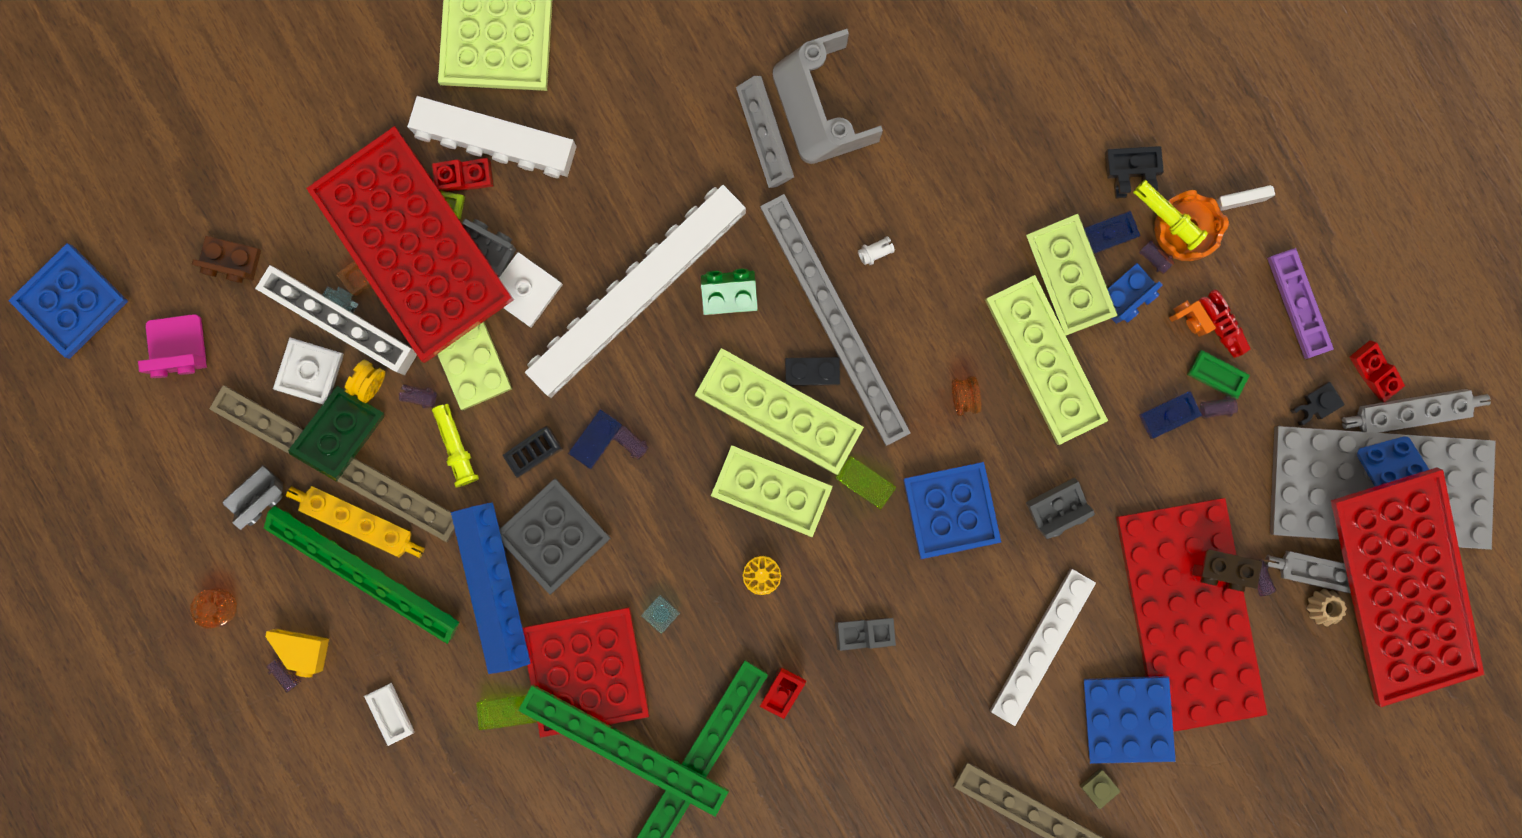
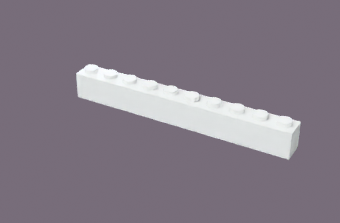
M724 185L719 189L716 187L711 189L704 197L706 201L699 208L697 206L691 208L685 215L686 220L680 226L677 224L672 226L665 234L667 238L660 245L658 243L653 244L646 251L647 257L641 263L638 261L633 263L626 271L628 275L621 282L618 280L614 281L607 288L606 292L608 294L602 300H594L587 307L588 313L581 319L579 317L575 318L567 326L569 331L561 338L559 336L555 337L547 345L549 349L542 356H535L527 364L529 369L525 373L548 397L552 398L746 214V208Z

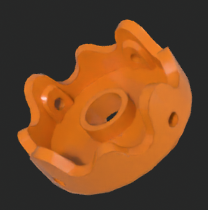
M1196 190L1183 192L1168 201L1181 214H1189L1191 216L1190 220L1199 229L1208 232L1205 239L1193 250L1190 251L1187 248V244L1177 234L1172 235L1169 230L1170 226L1158 215L1156 216L1154 231L1158 244L1165 253L1181 261L1200 260L1213 253L1221 245L1223 234L1229 225L1228 218L1221 212L1217 201L1213 198L1197 194Z

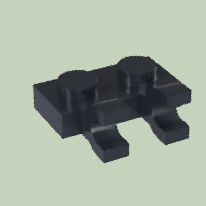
M1161 146L1107 149L1105 152L1107 179L1116 178L1115 199L1126 198L1127 193H1131L1129 177H1142V182L1147 180L1158 191L1156 176L1164 173Z

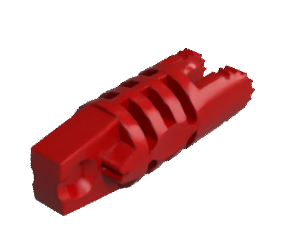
M1217 289L1211 291L1207 298L1202 297L1199 299V302L1216 327L1214 329L1215 334L1221 337L1219 338L1220 342L1234 358L1242 356L1251 350L1243 329L1237 326L1239 324L1238 321L1235 319L1234 314L1229 313L1231 309Z

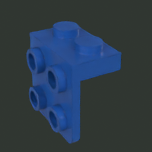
M1406 436L1360 448L1357 452V457L1374 486L1429 470L1411 439Z

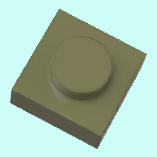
M1101 768L1080 785L1082 790L1099 809L1121 792Z

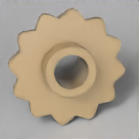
M1323 588L1320 592L1315 591L1313 597L1308 598L1309 605L1306 609L1310 612L1309 618L1315 619L1316 624H1324L1328 627L1331 624H1337L1346 615L1347 607L1345 606V601L1334 590L1328 591Z

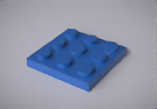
M68 243L8 300L64 358L69 359L128 302L73 245Z
M984 462L903 479L920 559L1001 543Z
M1169 676L1084 679L1090 764L1176 762Z

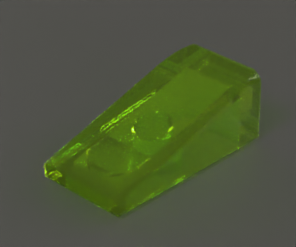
M851 456L835 478L880 510L896 489V486Z
M526 695L486 699L477 702L479 730L537 723V721L518 711Z

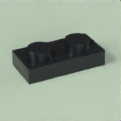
M785 358L786 384L789 386L840 385V358Z

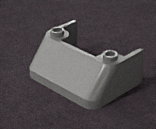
M847 29L806 42L779 61L773 69V81L799 156L804 162L809 164H815L878 143L883 132L882 127L879 126L855 134L851 123L844 118H834L827 121L810 71L818 69L824 64L826 54L846 48L849 36Z

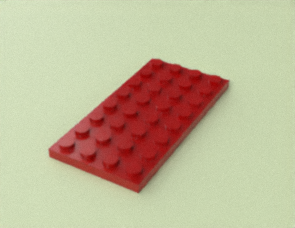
M395 126L306 188L421 362L426 363L514 301L512 295Z
M1436 467L1331 500L1375 704L1379 707H1384L1485 675L1443 469Z
M1220 498L1116 517L1146 677L1169 676L1173 732L1267 715L1244 592L1228 589V583L1218 581L1217 586L1201 583V577L1192 575L1194 564L1203 565L1206 550L1236 555L1226 499Z

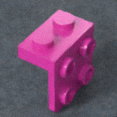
M186 315L149 320L146 323L149 360L138 361L139 372L150 374V378L168 377V373L178 372L180 375L193 374L195 369L207 368L202 319L200 316Z

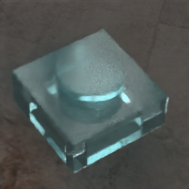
M327 286L322 294L325 298L352 313L358 306V303L351 300L353 294L341 287L334 290Z
M659 595L641 616L662 634L680 612L664 597Z

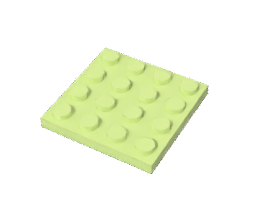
M443 0L438 83L445 86L547 91L553 0Z

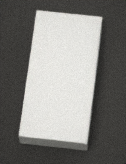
M1269 185L1220 196L1216 201L1222 211L1266 201L1275 196L1273 186Z
M392 683L364 696L388 746L415 733Z

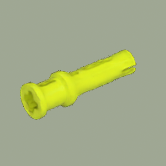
M1144 180L1142 185L1139 184L1133 191L1170 226V233L1172 235L1177 234L1187 244V248L1190 251L1196 248L1208 235L1206 230L1199 229L1190 220L1191 216L1189 214H1181L1147 180Z
M449 404L433 408L432 412L449 456L446 462L448 466L452 467L456 479L455 487L465 486L479 480L478 475H474L470 464V453L464 450Z

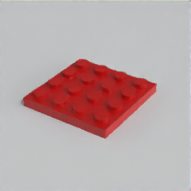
M630 607L522 627L531 664L527 665L531 686L535 685L608 725L650 716ZM537 721L540 738L560 734Z

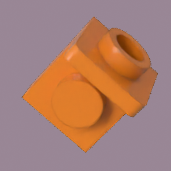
M1188 300L1173 309L1175 314L1169 317L1171 322L1186 315V323L1189 329L1194 334L1197 333L1199 337L1216 329L1199 300L1192 304Z

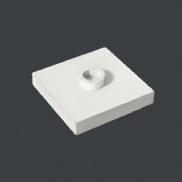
M519 252L499 277L514 298V301L505 306L504 309L531 328L563 285Z
M289 338L273 389L324 404L332 393L344 354Z

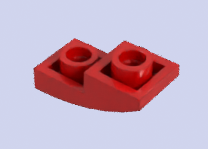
M488 158L464 162L452 160L432 164L434 183L440 191L469 190L494 186L491 160Z
M1369 340L1349 356L1358 373L1380 401L1386 402L1405 387L1396 367L1387 363L1377 342Z

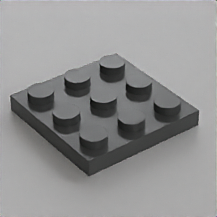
M556 478L500 529L503 545L549 595L557 590L611 539L605 530Z

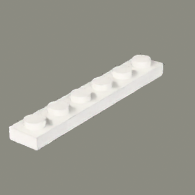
M1069 569L993 703L990 712L1016 726L1096 584L1094 581L1073 569Z

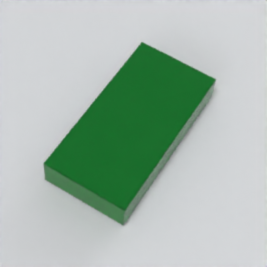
M1203 350L1197 353L1187 373L1188 376L1233 399L1239 398L1250 376Z

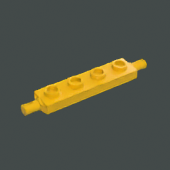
M293 486L288 490L295 494L287 491L286 497L300 502L298 511L389 554L399 558L405 552L421 558L422 554L413 549L424 553V547L411 542L412 533L313 486L306 493Z

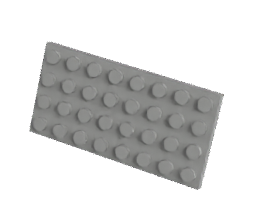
M1277 426L1274 428L1270 535L1339 539L1331 500L1375 487L1357 457L1358 450L1366 446L1406 436L1411 439L1429 470L1438 467L1444 471L1459 547L1492 550L1495 441Z

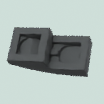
M893 618L835 622L837 650L896 646Z

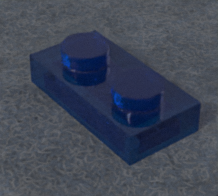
M1131 211L1084 228L1094 254L1140 237Z
M1191 391L1139 414L1150 439H1154L1202 416Z
M600 409L568 454L589 469H592L623 425Z

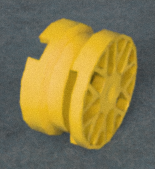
M364 359L353 369L355 371L353 376L348 377L345 392L352 396L357 395L360 401L367 403L381 387L385 371L381 368L375 369L372 367V363Z
M757 556L749 560L744 567V584L748 590L758 595L770 594L776 590L781 580L780 568L776 561L766 556Z

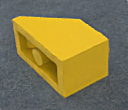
M280 629L266 631L265 637L288 670L296 671L295 675L313 677V674L323 671L329 643L328 638Z

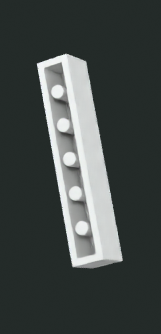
M419 96L416 97L407 126L415 134L414 137L426 142H430L431 139L441 141L440 144L450 149H456L457 146L466 148V152L481 157L482 153L488 154L497 162L507 164L509 160L518 163V167L533 171L534 168L544 170L545 175L553 178H559L560 175L568 177L577 147L574 141L569 138Z
M269 265L255 288L397 373L405 375L417 356L413 348Z

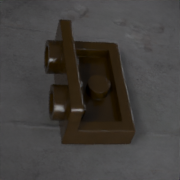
M1206 550L1203 565L1194 564L1192 575L1201 577V583L1217 586L1218 581L1228 583V589L1244 592L1245 587L1258 588L1262 562L1214 550Z

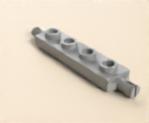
M1462 389L1359 407L1357 416L1343 417L1342 422L1344 423H1342L1344 429L1359 426L1361 432L1379 433L1473 417L1475 407L1490 405L1491 401L1488 400L1491 399L1488 394L1473 396L1472 390Z
M1286 551L1283 558L1267 555L1265 560L1276 562L1265 561V566L1280 569L1281 578L1351 593L1344 563Z

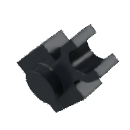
M1327 382L1304 396L1308 404L1296 406L1290 411L1293 414L1302 410L1305 415L1302 420L1298 421V424L1304 425L1312 419L1314 414L1318 420L1323 419L1345 404L1331 382Z

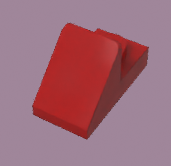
M779 668L760 707L785 719L807 680L784 668Z

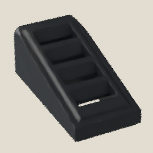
M546 425L502 456L516 478H519L563 450L550 427ZM543 436L551 447L549 450H546L540 441V438ZM534 442L542 453L539 457L531 446ZM524 448L527 449L533 459L530 463L522 452ZM515 454L519 456L524 464V467L521 469L512 457Z

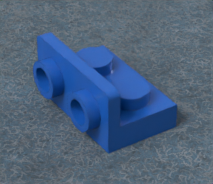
M1136 263L1107 288L1118 316L1111 319L1116 324L1123 320L1128 323L1139 313L1137 308L1143 302L1148 305L1160 295L1157 290L1163 286L1160 281L1155 283L1140 265Z

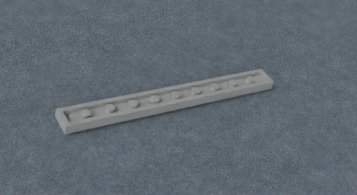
M785 194L760 206L764 217L885 446L910 434L904 419Z

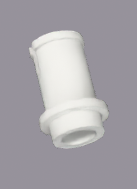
M887 236L869 246L863 245L862 249L858 250L862 263L864 265H872L875 260L894 253L893 243L889 245V242H891L890 238Z

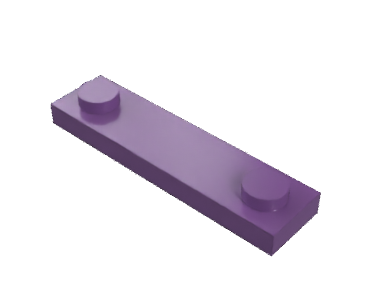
M1296 248L1267 258L1304 358L1308 359L1333 350L1334 348Z

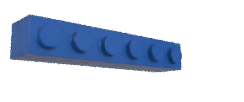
M493 502L451 512L488 674L511 671L531 664Z

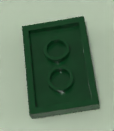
M337 386L289 448L288 452L291 456L337 482L383 420L384 413L368 403L360 401L356 396L348 394L344 389Z

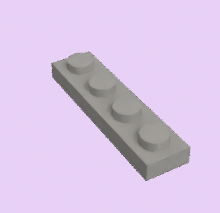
M753 76L737 86L736 89L768 187L775 188L794 178L762 77Z

